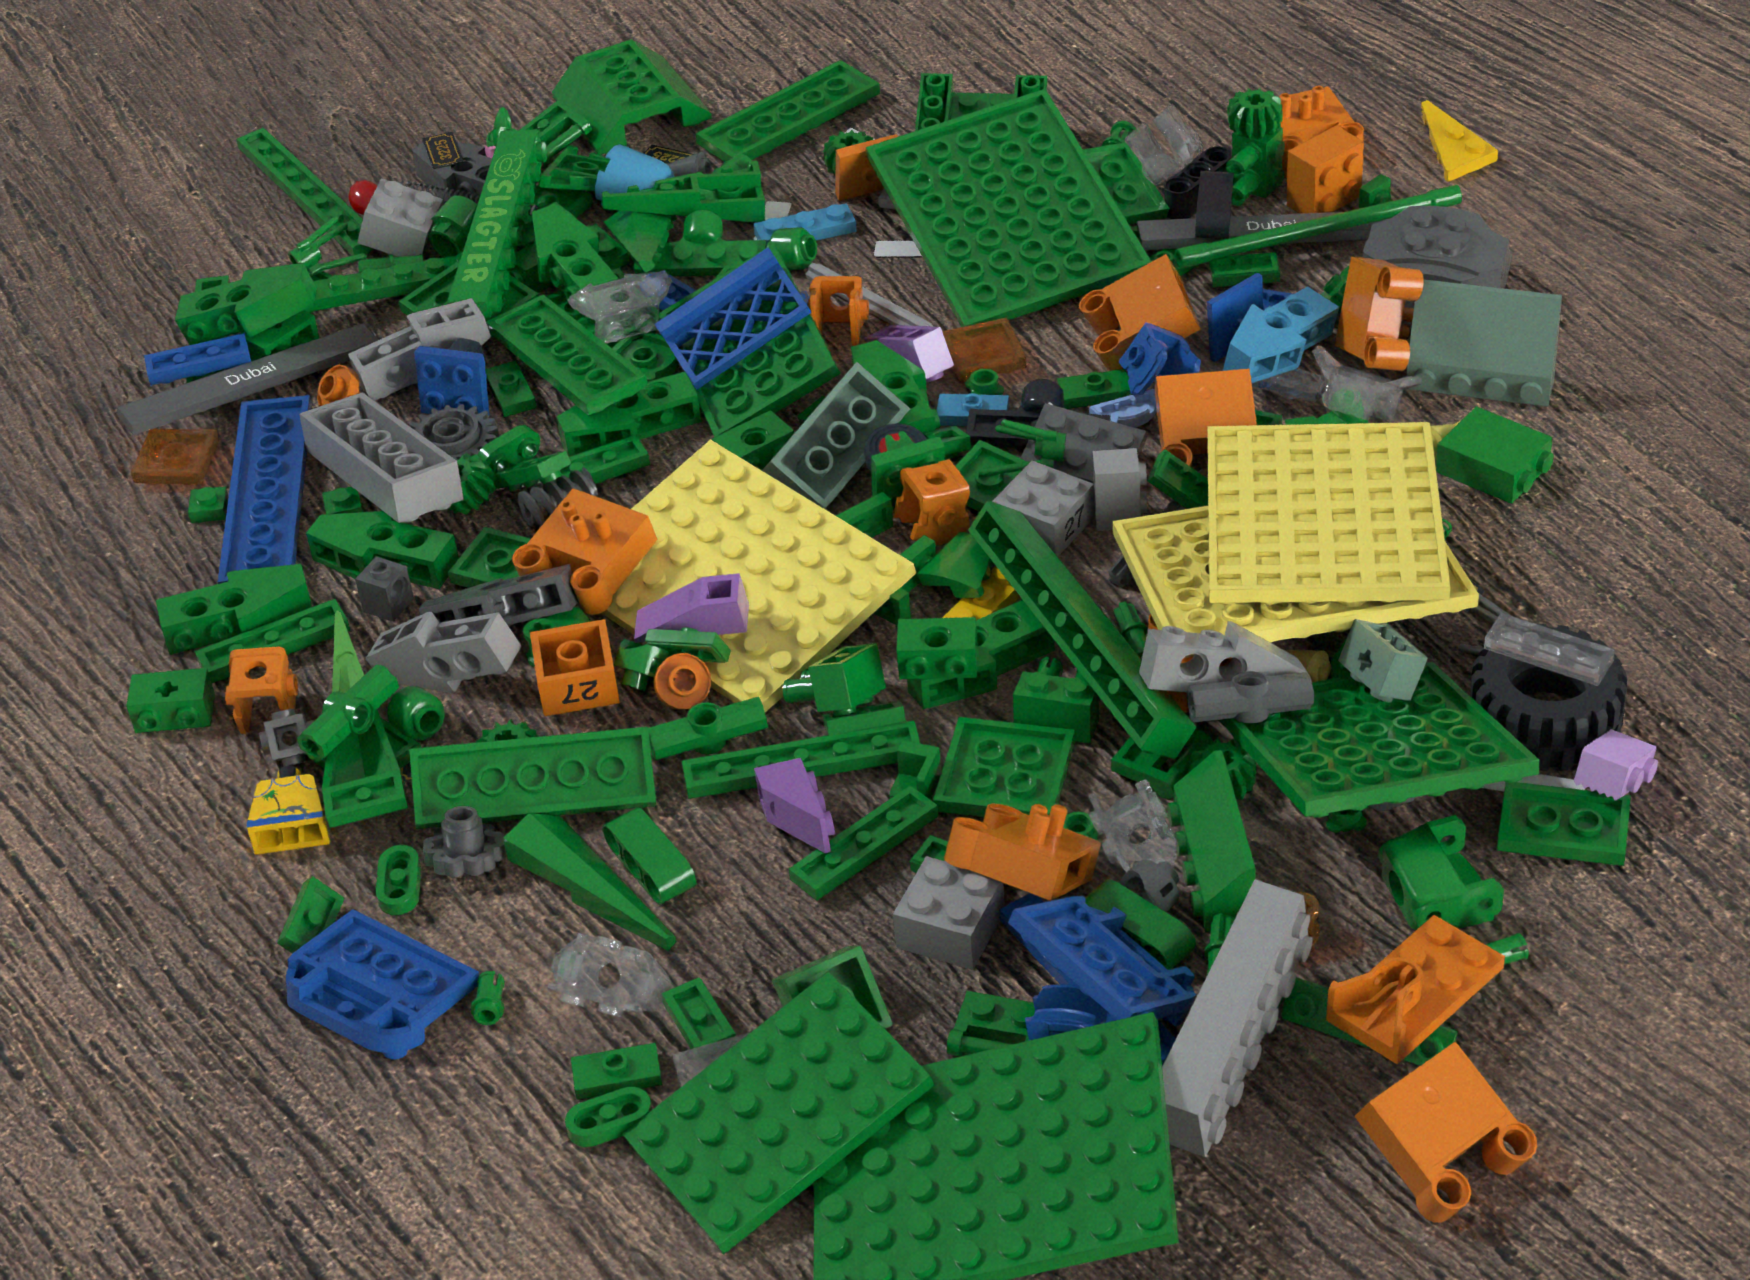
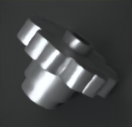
M468 806L449 809L445 813V819L441 824L442 827L434 830V837L426 838L423 841L424 864L434 867L436 874L449 877H459L464 873L471 876L480 875L493 870L496 867L495 862L501 861L506 857L503 840L504 834L494 832V826L491 824H483L482 819L477 815V811Z

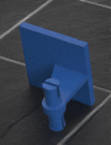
M1256 273L1207 301L1210 360L1213 362L1227 355L1229 344L1250 306L1254 304L1264 311L1261 274Z

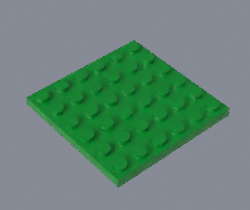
M1433 662L1425 664L1411 701L1395 698L1392 702L1379 700L1370 694L1371 689L1364 683L1354 680L1351 676L1312 682L1314 704L1311 705V709L1269 713L1266 720L1258 723H1243L1234 718L1219 719L1220 723L1305 817L1320 818L1327 816L1330 812L1347 809L1363 810L1369 805L1385 802L1402 803L1407 798L1424 795L1441 796L1446 791L1462 788L1479 789L1484 784L1501 781L1518 782L1523 777L1539 775V759Z

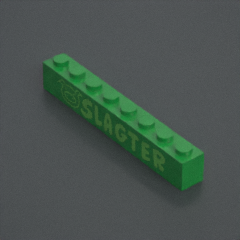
M538 129L500 132L447 304L472 298L483 314L485 321L496 317L502 311V297L504 291H507L509 288V273L516 264L515 253L517 247L522 244L523 226L528 224V210L530 204L534 203L535 200L534 189L536 183L540 182L542 162L547 160V147L545 142H541Z

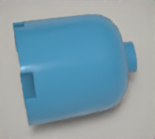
M619 144L607 153L606 158L611 160L605 172L601 170L598 172L595 197L602 201V192L607 191L609 194L627 193L628 187L637 185L639 190L655 187V181L675 176L670 166L666 163Z

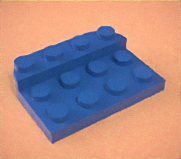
M1084 896L1067 897L1013 910L1008 924L1021 934L1022 939L1026 943L1034 946L1047 957L1055 969L1063 972L1075 982L1083 994L1093 998L1109 1013L1112 1020L1116 1021L1154 1012L1156 1019L1162 1018L1175 1027L1184 1022L1197 995L1191 986L1195 975L1186 966L1171 970L1166 969L1122 931L1121 928L1127 915L1121 910L1113 907L1111 912L1107 914L1101 910L1089 907L1085 903Z
M352 909L288 958V970L286 972L287 1004L301 1015L369 1050L382 1052L388 1059H400L408 1053V1050L425 1042L424 1029L478 987L479 971Z

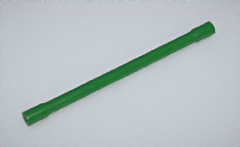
M1458 185L1430 190L1425 194L1212 243H1200L1175 250L1176 262L1180 269L1208 263L1217 258L1391 219L1409 206L1450 207L1462 203V193Z

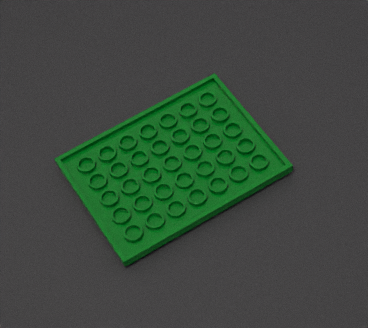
M1046 89L866 147L869 162L965 335L1088 294L1093 290L1102 289L1152 262Z
M1154 1012L922 1065V1068L931 1076L935 1085L814 1182L813 1280H1009L1179 1243L1159 1026Z

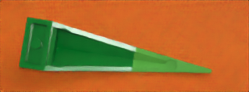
M337 611L334 623L332 693L334 691L346 693L364 676L341 612ZM378 710L375 711L374 721L368 731L363 734L352 732L326 756L322 794L326 819L330 828L408 808L405 782Z

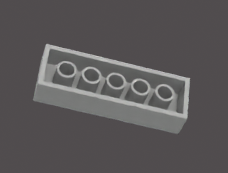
M363 392L299 413L307 452L398 523L414 521L418 519L419 515L433 510H445L451 504L464 500L457 460Z
M1256 879L1254 880L1162 1066L1170 1145L1206 1158L1212 1143L1218 1144L1221 1141L1226 1128L1225 1116L1229 1107H1236L1239 1103L1244 1089V1082L1242 1080L1247 1070H1253L1259 1061L1262 1049L1260 1042L1265 1032L1270 1034L1276 1025L1279 1014L1277 1007L1282 996L1287 998L1291 994L1296 979L1294 971L1299 961L1305 962L1310 954L1312 947V937L1308 936L1310 915L1306 914L1304 895Z

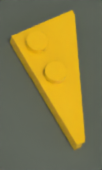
M1430 101L1421 102L1422 119L1424 124L1428 125L1429 138L1434 151L1437 153L1438 163L1443 166L1445 181L1450 182L1498 160V150Z

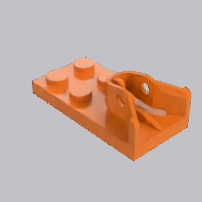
M1433 915L1368 973L1339 983L1334 980L1328 990L1326 1021L1392 1062L1399 1064L1504 968L1505 956Z

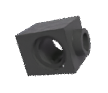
M375 557L355 579L362 609L365 613L394 622L414 600L407 566Z

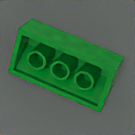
M1222 750L1213 751L1174 785V802L1167 803L1170 826L1178 827V832H1175L1177 854L1186 858V861L1182 863L1185 885L1193 886L1194 891L1190 892L1193 916H1201L1205 933L1211 932V922L1213 921V916L1217 913L1231 914L1236 918L1255 880L1256 868Z

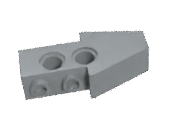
M472 298L407 315L409 327L349 353V359L353 369L358 374L359 384L364 393L376 401L411 384L418 383L414 352L419 346L450 349L453 342L460 338L477 341L480 345L484 344L491 335L483 314Z
M426 612L381 633L365 659L372 668L376 664L387 667L389 672L397 678L398 684L455 693L463 679L469 680L478 676L499 675L507 672L511 668L521 645L499 612L441 623L438 622L432 612Z
M1228 621L1225 636L1214 630L1190 633L1173 626H1165L1162 630L1148 629L1139 674L1149 689L1187 692L1191 685L1232 681V677L1235 674L1245 671L1260 672L1267 677L1307 671L1296 656L1236 623ZM1195 654L1190 661L1181 663L1185 656ZM1233 657L1227 665L1219 666L1224 659Z

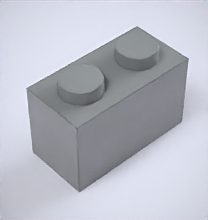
M1137 448L1092 451L1097 531L1113 530V521L1141 517V513H1147L1146 491H1140V485H1147L1146 463L1138 462Z

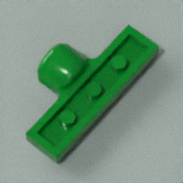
M696 210L691 212L684 220L682 239L676 242H666L664 248L658 252L660 257L653 261L656 266L645 273L634 262V272L636 277H648L656 273H665L671 276H717L726 265L736 267L764 250L767 242L766 240H722V219L712 211Z

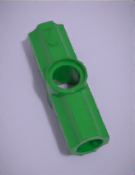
M376 664L346 693L340 691L331 693L323 704L322 715L297 737L300 749L310 759L321 762L352 732L363 734L368 731L374 721L375 711L400 688L397 678L389 672L387 667Z
M759 696L723 707L709 702L699 703L688 711L685 718L648 728L651 754L654 761L693 749L700 754H714L724 748L726 740L766 729L768 724Z

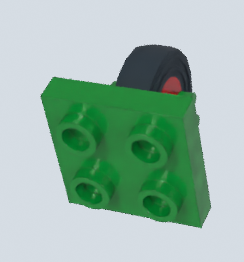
M900 423L887 424L875 429L867 438L864 448L866 465L872 472V497L884 492L891 498L892 510H894L897 497L902 495L904 487L900 480L902 469L936 464L945 460V446L940 436L927 440L920 430Z

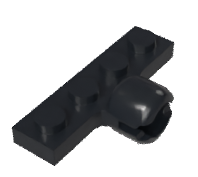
M1036 379L1029 382L1023 388L1021 405L1017 410L970 409L966 434L970 436L971 445H975L981 440L992 446L1026 448L1029 439L996 432L995 427L998 425L1002 426L1001 422L1004 419L1035 427L1045 403L1063 408L1064 391L1054 381ZM1086 414L1111 421V415Z

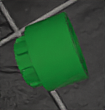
M452 196L431 218L433 223L428 239L432 248L443 258L456 256L463 252L478 205L474 201L463 196Z

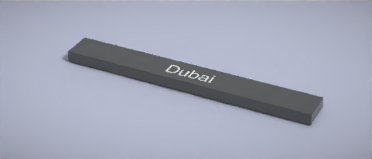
M1342 212L1230 217L1229 238ZM1196 218L1137 221V234L1144 250L1178 249L1200 243L1225 240L1195 237ZM1378 222L1282 244L1368 240L1372 224Z
M360 324L117 407L118 417L129 431L136 435L350 361L349 353L374 343L378 339L364 324Z

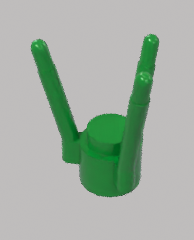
M333 216L308 238L296 244V248L288 252L291 263H303L312 276L324 270L355 263L361 259H366L367 256L362 253L319 264L318 261L323 258L318 248L348 228V224L343 223L322 236L339 221L338 216Z
M1005 419L1001 422L1002 426L998 425L995 427L996 432L1036 441L1034 455L1041 456V460H1035L1037 463L1053 468L1054 461L1063 462L1066 433L1043 430ZM1031 461L981 469L979 474L987 476L1022 471Z

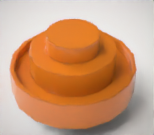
M340 364L330 368L322 377L318 386V406L320 407L359 394L360 382L355 370Z
M688 653L674 654L666 658L657 668L654 676V690L659 700L667 707L675 710H690L694 705L702 703L708 696L711 688V674L706 664L698 657Z

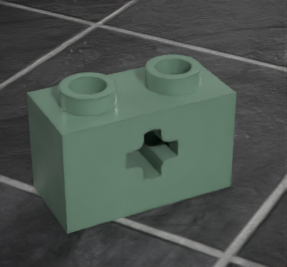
M1355 619L1338 661L1351 672L1350 676L1354 680L1364 683L1371 689L1370 694L1385 702H1392L1394 698L1411 701L1428 657L1387 623L1377 624Z

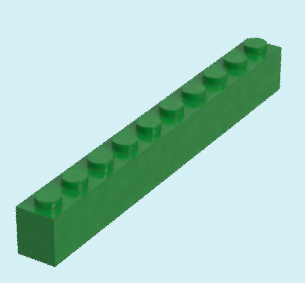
M987 500L969 528L970 534L1141 750L1176 759L1197 727L1166 690H1154L1147 687L1139 674L1141 658L1025 516L1018 510Z

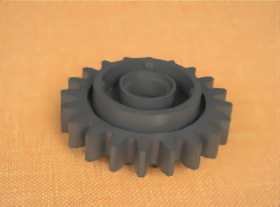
M463 404L459 405L457 409L451 408L449 405H446L444 410L440 411L433 408L431 409L432 414L429 416L419 415L420 423H409L412 429L452 458L458 460L465 453L470 456L478 455L483 446L499 437L495 419L489 418L487 411L478 414L476 406L468 411L464 409Z

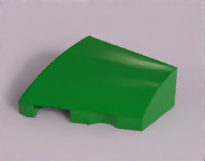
M959 532L917 575L923 586H950L955 598H980L985 592L981 582L982 580L990 579L992 573L990 568L994 563L970 533Z

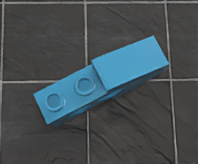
M1308 286L1295 294H1290L1286 299L1274 306L1267 307L1264 311L1252 304L1229 344L1223 371L1250 369L1251 383L1297 369L1300 365L1303 351L1332 335L1339 306Z

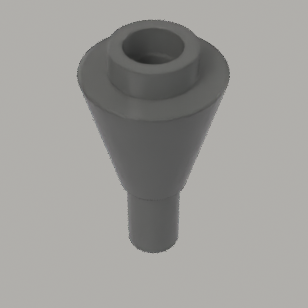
M703 152L667 164L672 169L675 177L696 172L711 174L712 171L711 162Z

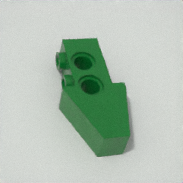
M557 204L533 211V236L539 282L543 283L551 280L555 287H560L565 293L569 304L572 307L575 306L584 317L620 304L619 278L599 256L598 235Z
M303 263L243 271L241 280L182 295L175 322L189 345L243 331L250 338L313 306L317 287Z
M878 340L851 347L852 364L854 365L858 362L910 408L899 421L900 424L910 425L920 430L922 434L940 428L937 410L935 408L930 409L926 375L923 369Z
M686 372L647 382L648 387L636 392L632 397L622 399L607 406L601 412L588 416L575 405L556 416L561 444L568 457L636 435L640 440L702 422L698 394Z
M384 511L320 515L306 532L314 561L354 579L375 557H379L407 566L410 583L440 589L449 577L448 571L459 559L454 534L401 522L398 523Z
M294 564L227 572L229 582L156 599L160 625L169 655L215 644L311 608L312 603L302 565Z
M1021 600L976 620L978 642L977 678L907 679L908 693L924 710L998 689L997 676L1055 651L1054 639L1026 603Z

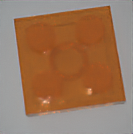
M1007 318L942 331L954 363L953 368L960 382L966 381L974 371L979 369H991L997 374L1027 368L1026 356Z
M150 429L131 471L133 482L154 485L202 484L219 442L217 430Z

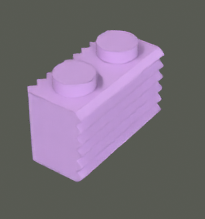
M1610 729V731H1607V733H1604V735L1598 739L1596 738L1595 741L1593 740V742L1584 747L1574 782L1576 786L1582 784L1584 789L1590 787L1591 791L1597 790L1599 795L1605 793L1607 797L1613 796L1614 800L1620 799L1629 791L1636 793L1643 781L1650 783L1655 775L1658 766V760L1653 759L1656 746Z

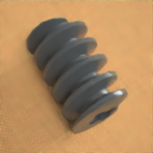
M583 467L582 473L578 470L571 471L569 478L562 475L556 479V483L553 481L545 483L543 489L539 486H534L531 488L530 494L526 491L519 492L518 502L527 524L531 528L537 524L540 528L572 488L598 497L597 488L589 471Z

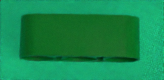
M640 807L602 826L605 840L612 852L657 904L661 905L697 885L695 874L687 859Z
M1106 879L1085 897V903L1089 907L1101 910L1107 914L1111 912L1113 907H1116L1125 913L1127 917L1121 930L1168 970L1173 969L1196 947V939L1192 931L1184 923L1112 879Z

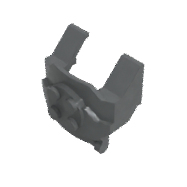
M1427 205L1409 206L1389 220L1372 224L1369 238L1363 250V258L1384 260L1402 268L1419 269L1423 274L1424 280L1503 289L1506 286L1513 254L1509 251V239L1493 232L1479 214L1462 209ZM1406 301L1405 307L1414 308L1415 301ZM1402 321L1401 325H1407L1411 332L1412 322Z

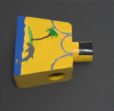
M286 766L278 771L276 779L262 780L256 785L247 820V830L255 855L330 844V837L314 776L310 774L301 775L298 768Z

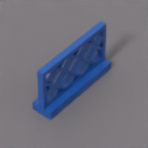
M768 247L655 323V326L669 345L694 387L699 389L812 312ZM782 279L778 292H765L767 287ZM753 299L749 312L737 311L739 306ZM762 300L775 301L771 313L758 312ZM784 301L798 303L799 307L789 314H780ZM721 318L725 319L721 331L708 330L711 325ZM734 319L746 320L742 333L730 332ZM755 321L768 322L766 329L759 334L751 333ZM696 338L692 350L679 349L680 346L690 339ZM705 338L718 339L714 352L701 351ZM726 340L739 341L737 349L731 353H722ZM698 359L711 360L708 368L696 376L694 370Z

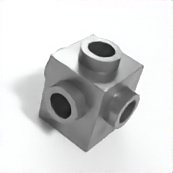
M294 709L272 713V720L264 722L265 731L259 733L264 755L271 754L272 760L275 762L282 760L283 767L306 762V753L300 749L298 741L292 746H287L283 742V735L288 731H293L298 737L314 721L306 722L305 715L302 713L296 715Z

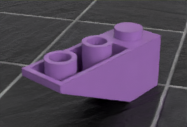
M740 573L701 577L637 610L634 634L635 643L645 642L648 629L681 630V628L688 627L700 632H716L718 635L747 632L749 602Z
M801 758L754 768L759 799L767 822L824 853L831 852L828 836L835 835L834 824L830 811H826L822 791H818L814 772H806Z

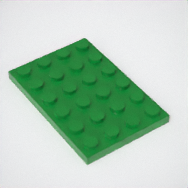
M774 244L770 245L769 249L801 295L780 252ZM751 258L747 259L746 261L742 262L741 264L727 271L723 275L719 276L718 278L714 279L713 281L709 282L708 284L699 288L695 292L691 293L690 295L686 296L685 298L681 299L680 301L676 302L675 304L660 312L659 315L661 319H663L664 317L678 309L680 306H682L683 304H685L686 302H688L689 300H691L692 298H694L695 296H697L698 294H700L701 292L715 284L717 281H719L720 279H722L723 277H725L726 275H728L729 273H731L732 271H734L735 269L749 261ZM782 279L767 287L765 292H778ZM753 299L739 306L737 311L749 312ZM762 300L758 312L771 313L775 301ZM784 301L780 314H789L799 307L798 303ZM810 313L699 389L695 388L698 394L699 404L714 437L767 411L771 410L773 413L780 411L840 375L841 372ZM721 318L711 325L708 330L721 331L725 319ZM734 319L730 332L742 333L746 320ZM755 321L751 333L759 334L766 329L768 322ZM696 338L690 339L680 346L679 349L692 350ZM705 338L701 351L714 352L718 339ZM726 340L722 353H731L737 349L739 341ZM698 359L694 370L695 375L697 376L706 370L711 360Z
M827 972L647 1113L642 1120L633 1124L622 1135L630 1147L724 1255L935 1084L922 1066Z

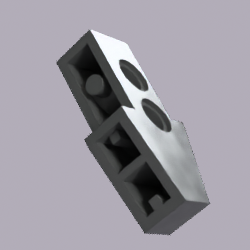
M423 142L412 150L417 176L428 186L433 185V187L454 189L455 192L457 190L460 192L465 191L466 194L468 192L471 194L476 193L477 196L481 194L492 158L486 156L485 147L457 142L463 161L432 168ZM442 190L440 191V195H439V197H441V198H442V193H443ZM448 191L445 193V202L448 197Z
M570 564L506 580L499 578L426 601L419 608L420 615L432 612L439 623L499 612L506 624L511 625L570 611L577 604L578 600L570 583L572 571Z

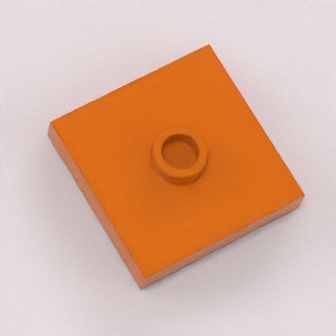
M897 134L836 150L835 193L839 201L884 189L867 158L866 147L898 137Z

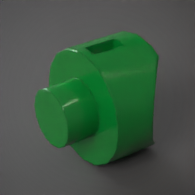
M624 638L620 643L614 666L625 670L621 684L645 691L649 678L654 679L657 668L670 656L666 650L649 644L641 645Z

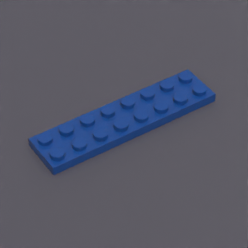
M310 395L241 402L218 584L229 582L227 572L294 565L296 563L307 450L299 413L312 409Z

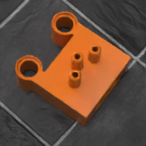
M1315 86L1312 90L1295 94L1282 93L1279 95L1283 111L1281 127L1283 128V142L1285 143V151L1282 156V169L1285 172L1284 178H1287L1288 151L1334 126H1338L1364 141V127L1360 123L1354 122L1329 86Z
M1167 254L1101 290L1089 292L1079 303V309L1095 333L1099 335L1093 344V349L1108 371L1124 369L1120 365L1119 360L1145 322L1176 333L1183 338L1201 330L1182 279ZM1120 325L1121 330H1115Z
M1351 256L1335 346L1363 359L1367 368L1394 371L1405 370L1410 358V346L1408 341L1403 339L1409 336L1410 330L1407 325H1401L1402 321L1412 322L1414 308L1405 307V302L1417 301L1420 298L1424 284L1422 272L1419 269L1398 267L1384 260Z
M1250 369L1156 376L1155 399L1161 452L1166 449L1190 467L1192 466V454L1208 453L1207 426L1257 425Z
M572 488L529 542L520 546L514 552L512 561L519 576L570 564L572 571L570 583L580 607L585 613L595 615L606 611L610 607L612 596L655 544L657 537L648 515Z
M992 803L987 805L983 822L966 817L954 819L944 860L955 867L974 871L1052 901L1092 880L1102 842L1063 828L1068 810L1062 805H1053L1050 815H1048V810L1045 806L1034 804L1031 807L1030 815H1027L1013 807Z
M1456 1041L1369 1101L1354 1116L1414 1194L1416 1206L1420 1214L1432 1222L1442 1223L1450 1219L1469 1202L1471 1187L1467 1178L1454 1169H1445L1444 1167L1478 1142H1483L1482 1158L1486 1166L1493 1172L1508 1175L1517 1170L1535 1154L1537 1149V1139L1533 1130L1526 1124L1516 1120ZM1503 1141L1513 1147L1515 1155L1506 1150ZM1437 1188L1443 1190L1448 1195L1450 1204L1444 1202L1439 1197Z

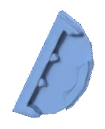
M1155 389L1147 390L1143 395H1129L1090 406L1089 414L1111 415L1112 422L1137 428L1155 416L1157 410Z

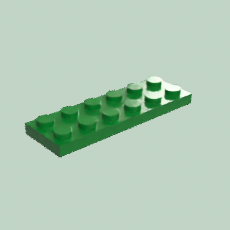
M839 60L697 132L696 141L699 146L722 161L729 160L738 153L746 155L753 160L788 141L794 140L797 136L817 128L820 124L842 115L847 110L867 102V100L880 94V85L877 81Z
M544 294L486 321L490 335L588 416L601 412L607 406L622 399L632 397L636 392L648 387L644 373Z
M648 727L409 749L416 829L442 827L441 824L445 819V813L449 809L459 806L474 808L477 811V815L482 819V823L520 820L528 813L562 816L656 806Z

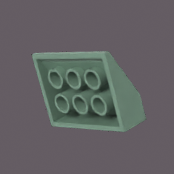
M1424 280L1422 294L1414 302L1406 389L1549 406L1555 377L1562 295Z

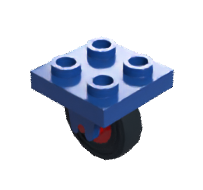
M460 338L453 342L450 349L419 346L416 349L414 355L421 413L432 414L431 409L444 410L446 405L457 409L459 405L463 404L466 411L476 406L478 414L487 411L488 416L490 415L486 381L487 374L485 371L486 363L479 342Z

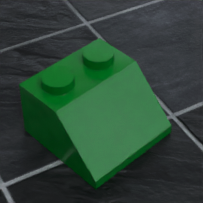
M861 945L844 947L772 979L782 1007H784L829 972L884 1029L893 1025Z

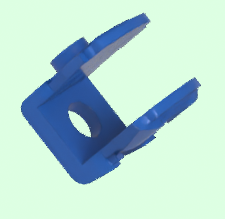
M1145 322L1133 342L1120 358L1119 363L1127 370L1129 376L1128 385L1131 394L1135 396L1136 394L1143 395L1156 380V376L1199 373L1201 360L1191 352L1189 344L1182 336Z
M1046 985L1042 987L1039 995L1033 997L1035 1013L1032 1017H1026L1025 1022L1029 1040H1034L1098 1025L1101 1022L1106 1023L1108 1012L1093 998L1083 994L1078 985Z

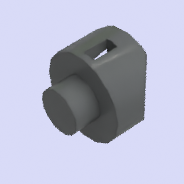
M1146 859L1138 861L1118 882L1129 890L1139 886V890L1135 893L1165 912H1168L1179 900V890L1177 888L1179 876L1170 864L1163 861L1158 864Z

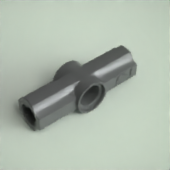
M1245 671L1235 674L1232 677V681L1191 685L1187 691V705L1193 722L1234 718L1243 723H1258L1266 720L1269 713L1311 709V705L1314 704V690L1311 677L1307 672L1267 677L1260 672Z

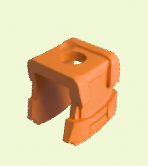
M818 276L812 280L809 287L810 295L807 306L812 312L811 315L820 333H822L824 322H850L852 346L859 345L861 327L864 325L865 320L869 318V301L863 300L861 277ZM835 293H843L849 298L850 302L846 306H836L831 301V296Z
M950 459L936 464L916 468L909 467L901 470L900 480L904 487L902 495L897 497L893 516L894 518H899L902 523L918 522L914 523L910 538L913 541H917L925 535L934 540L937 546L950 542L959 532H967V529L970 528V522L965 505H967L970 488L967 481Z
M282 647L237 649L230 652L229 686H226L225 701L226 705L234 706L233 717L240 734L249 732L253 697L275 696L280 711L295 710L296 697L298 696V679L296 674H293L292 669H289L286 650ZM255 667L267 669L266 673L257 679L251 678L249 670Z

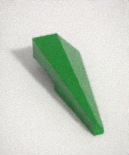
M750 161L747 168L734 171L731 166H725L721 168V173L703 174L702 172H696L655 181V187L639 190L637 185L628 187L627 193L609 194L607 191L602 192L603 209L688 216L696 210H709L716 213L722 220L756 223L765 221V198L761 187V172L758 161Z
M619 210L605 220L604 223L632 260L647 273L656 266L653 261L660 257L658 252L664 248L670 235L668 230L674 227L673 221L677 219V216Z
M528 813L503 837L509 861L570 891L572 903L667 951L677 942L676 936L560 816Z

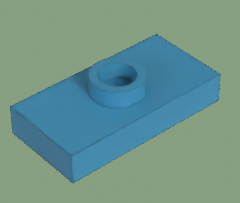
M975 393L939 394L937 413L940 425L967 426L970 409L1009 410V395H978Z

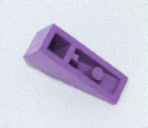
M890 325L864 338L865 343L878 340L923 369L926 375V382L944 376V370L954 366L941 327Z

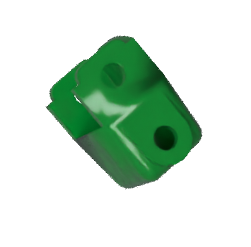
M1456 815L1418 826L1398 837L1388 840L1378 851V859L1382 865V878L1408 925L1415 931L1433 915L1456 928H1466L1492 921L1494 916L1502 910L1504 888L1501 883L1497 882L1495 878L1482 881L1472 865L1459 853L1465 845L1466 826ZM1452 835L1448 841L1441 842L1445 836Z

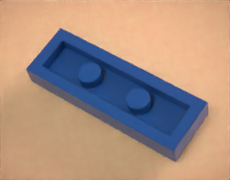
M245 333L144 355L150 386L160 383L167 384L174 380L192 376H203L210 372L231 369L251 362Z

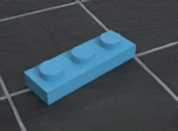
M847 203L831 205L827 208L809 212L802 211L795 215L770 218L754 223V234L757 240H766L767 243L776 230L802 227L810 235L814 236L815 240L857 232L856 220Z

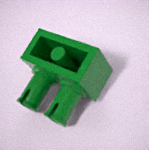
M1282 127L1276 129L1273 135L1265 134L1263 139L1258 136H1253L1251 139L1247 135L1237 136L1236 131L1232 133V159L1227 162L1226 165L1228 167L1226 170L1228 173H1234L1233 205H1242L1251 194L1267 198L1276 188L1281 186L1285 175L1282 169V156L1285 151Z
M877 643L842 647L810 665L808 669L803 670L801 679L785 680L783 684L785 701L788 704H793L794 702L815 700L818 712L833 711L834 716L854 713L857 711V705L872 702L874 700L873 696L886 688Z
M1046 657L1040 661L1037 672L1023 671L1013 693V723L1075 730V741L1090 743L1099 722V696L1078 669L1075 678L1060 677L1064 670L1063 664L1058 659L1053 658L1050 667H1047L1050 657Z

